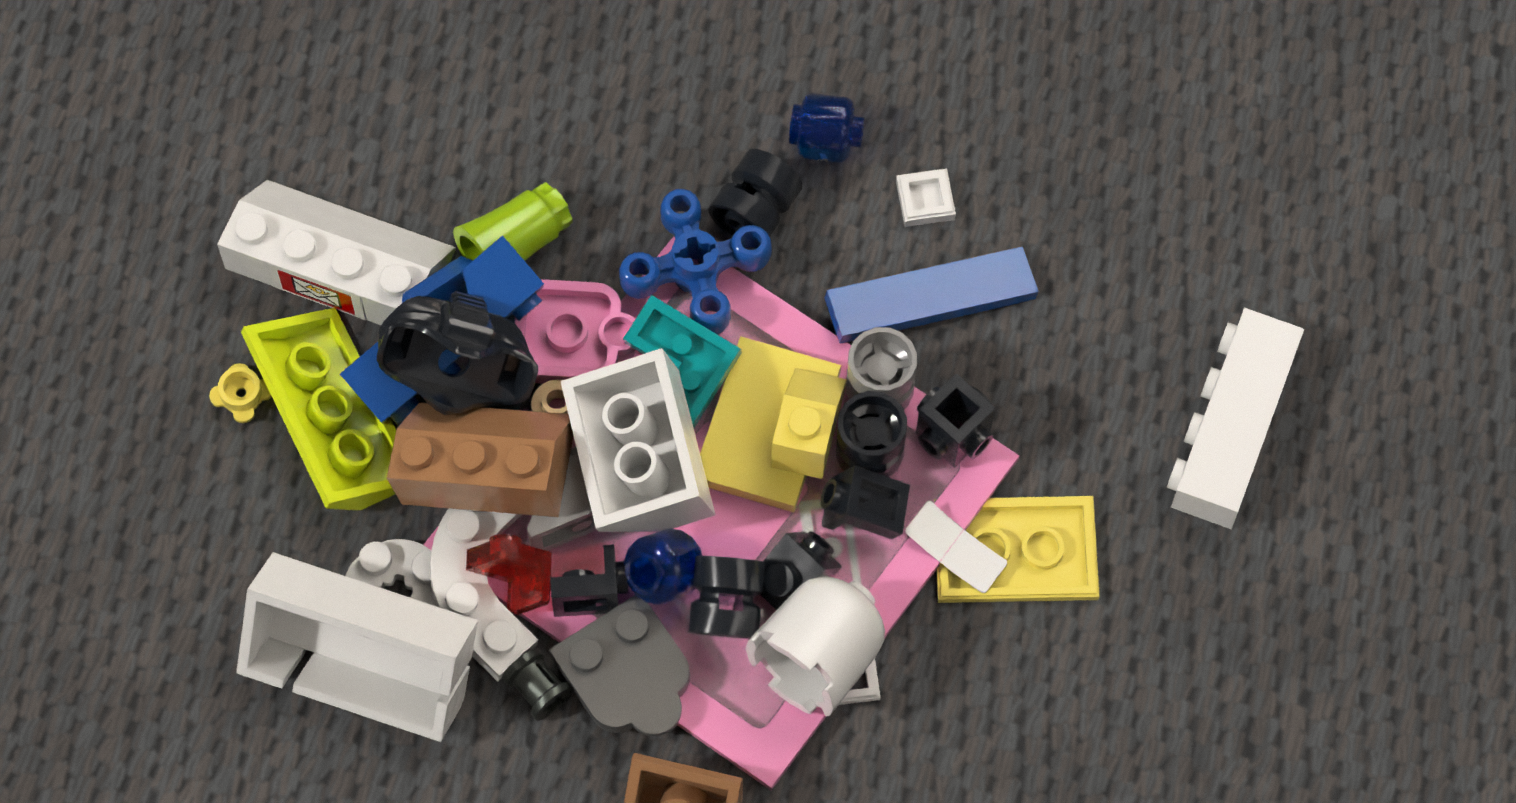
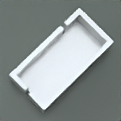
M273 552L247 589L236 673L282 689L303 658L305 651L314 652L294 682L293 693L441 742L464 700L470 666L467 665L472 658L478 620Z

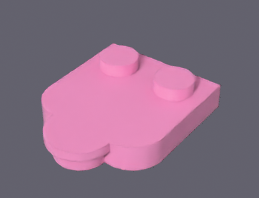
M541 279L544 287L537 292V295L543 301L520 321L515 318V324L521 330L527 342L529 352L538 366V375L535 383L544 384L556 379L566 380L641 354L623 340L636 318L621 312V301L618 294L613 288L603 283Z

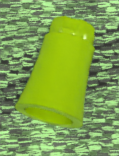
M545 182L532 191L526 190L489 213L455 227L453 235L461 255L470 260L477 258L501 236H504L523 260L526 261L538 250L558 238L559 232L573 223V218L563 196L556 188L551 187Z

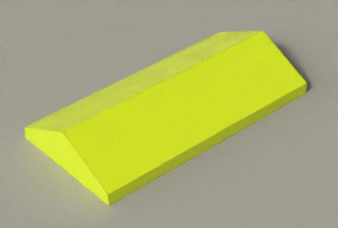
M336 308L244 326L241 334L325 508L362 510L395 495L387 480V473L396 428L391 418L382 424L340 375L360 356Z

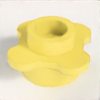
M242 363L232 365L220 377L218 386L213 387L209 395L211 403L215 407L226 408L233 413L235 421L239 423L250 422L254 418V410L259 404L272 397L264 380H259L257 374ZM243 389L246 391V394L243 397H239L236 395L237 391Z

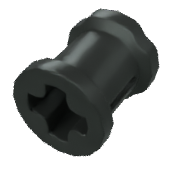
M538 648L531 649L521 655L506 669L502 679L509 687H516L531 705V715L536 721H541L566 703L574 691L569 682L561 683L545 664V655Z

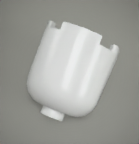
M829 576L807 580L791 594L748 640L745 649L749 662L754 667L760 661L763 663L765 668L774 676L768 686L789 704L808 714H811L816 707H820L824 715L830 716L875 659L884 642L885 628L883 620L874 605L875 599L873 595L863 585L854 581L848 583Z

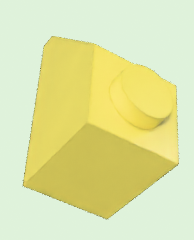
M795 368L784 394L772 441L771 468L823 479L847 379Z

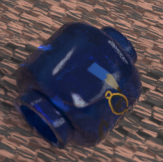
M816 93L808 94L803 99L801 105H793L789 144L797 145L798 154L804 159L843 163L849 157L851 147L861 148L865 117L855 116V106L850 98Z
M665 529L638 538L628 548L624 558V569L628 586L644 602L658 605L691 594L695 590L693 587L695 556H703L701 548L692 536L683 530Z

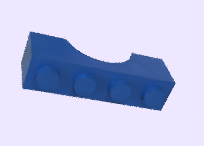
M501 236L462 270L467 294L483 298L490 313L505 318L513 314L520 321L543 301L537 295V292L544 287V283L504 236ZM377 342L341 372L340 375L382 424L392 418L398 425L420 403L415 397L418 393L390 378L380 369L377 362ZM446 349L441 353L438 365L448 374L459 373L462 369L456 362L462 356Z

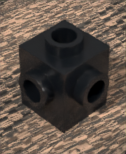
M955 374L941 388L937 386L928 392L919 403L916 427L918 441L935 459L943 457L955 468L967 455L971 459H975L993 439L991 428L996 408L980 390L970 386L958 374Z

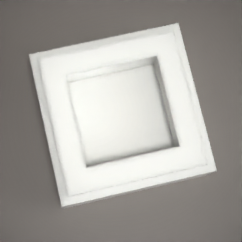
M947 168L896 176V185L905 227L955 220L956 212Z

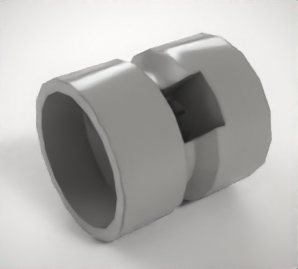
M875 327L860 334L853 341L848 353L846 383L848 399L866 391L883 392L893 397L903 409L907 408L914 394L917 369V352L912 341L902 332L887 327Z

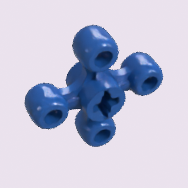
M675 189L663 198L660 206L661 222L665 229L675 237L672 250L661 257H652L644 252H635L628 255L622 261L619 268L620 285L623 291L630 297L646 299L653 295L659 286L675 282L681 290L692 295L690 318L718 335L729 326L731 320V304L727 296L718 291L716 287L719 275L730 267H738L746 272H756L763 269L768 264L772 254L771 239L768 233L761 227L746 225L739 228L731 239L716 242L709 233L699 229L701 203L697 196L686 189ZM748 247H753V248H756V249H755V250H748V249H746V248H748ZM697 259L699 265H694L692 260ZM637 274H643V275H645V276H643V277H636L635 275H637ZM714 311V312H716V313H714V314H706V313H704V312Z

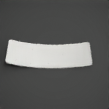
M927 501L905 530L906 534L931 556L981 593L988 591L1007 565L1006 559L963 530L961 526L948 517L932 501Z

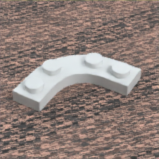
M449 508L438 526L431 550L430 586L435 606L478 620L472 657L498 682L513 662L527 651L534 649L538 643V639L499 601L488 584L485 568L489 549L497 538L523 514Z

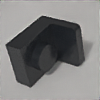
M854 465L832 477L826 483L820 500L821 507L824 509L822 527L834 530L846 523L892 540L903 534L910 485Z
M614 544L603 545L605 574H594L590 570L576 569L565 572L562 577H550L554 617L606 614L618 606V594L628 593L627 563L626 561H616Z

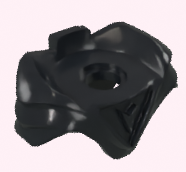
M458 291L450 295L449 301L416 296L407 299L399 305L379 328L377 362L380 369L390 378L416 391L431 407L443 415L463 413L477 407L518 404L526 401L532 394L538 375V366L529 352L527 342L521 330L512 320L488 312L486 302L481 297ZM449 349L457 355L468 357L469 363L462 372L448 374L438 365L441 353Z

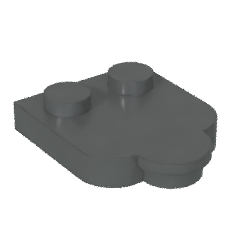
M641 592L549 649L550 657L566 681L572 686L573 691L593 721L601 729L611 733H622L635 728L638 732L647 736H661L673 730L678 724L682 714L680 697L686 692L690 682L689 664Z

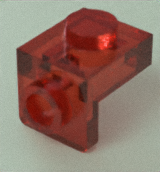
M511 534L493 535L489 538V542L467 549V571L508 582L507 609L511 613L519 615L549 604L552 552L523 544L520 537Z

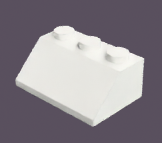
M662 348L561 381L590 507L598 532L667 531L716 515L680 373Z

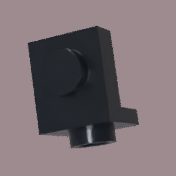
M815 532L786 533L763 561L765 562L763 592L760 595L777 610L807 580L836 575L842 566L832 557L834 549L824 538Z

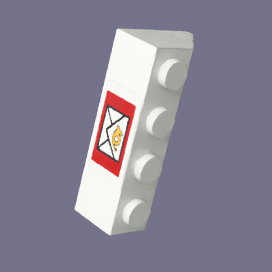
M269 180L263 182L238 201L217 244L225 269L330 308L335 307L336 310L382 325L384 320L402 304L403 293L448 265L456 251V247Z

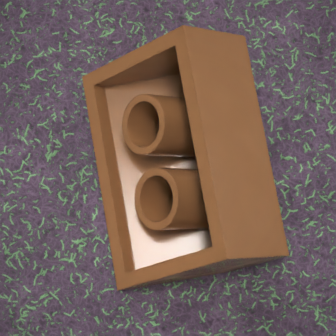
M418 403L396 430L387 480L402 505L559 517L574 436L569 415L481 407L473 408L463 413L443 415L428 403Z

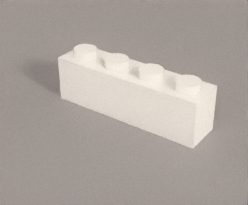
M1244 308L1238 326L1227 323L1217 351L1227 355L1221 370L1211 367L1201 397L1209 399L1210 402L1205 415L1194 412L1184 439L1185 443L1193 445L1188 461L1177 458L1167 488L1176 491L1171 508L1232 529L1301 340L1303 328Z

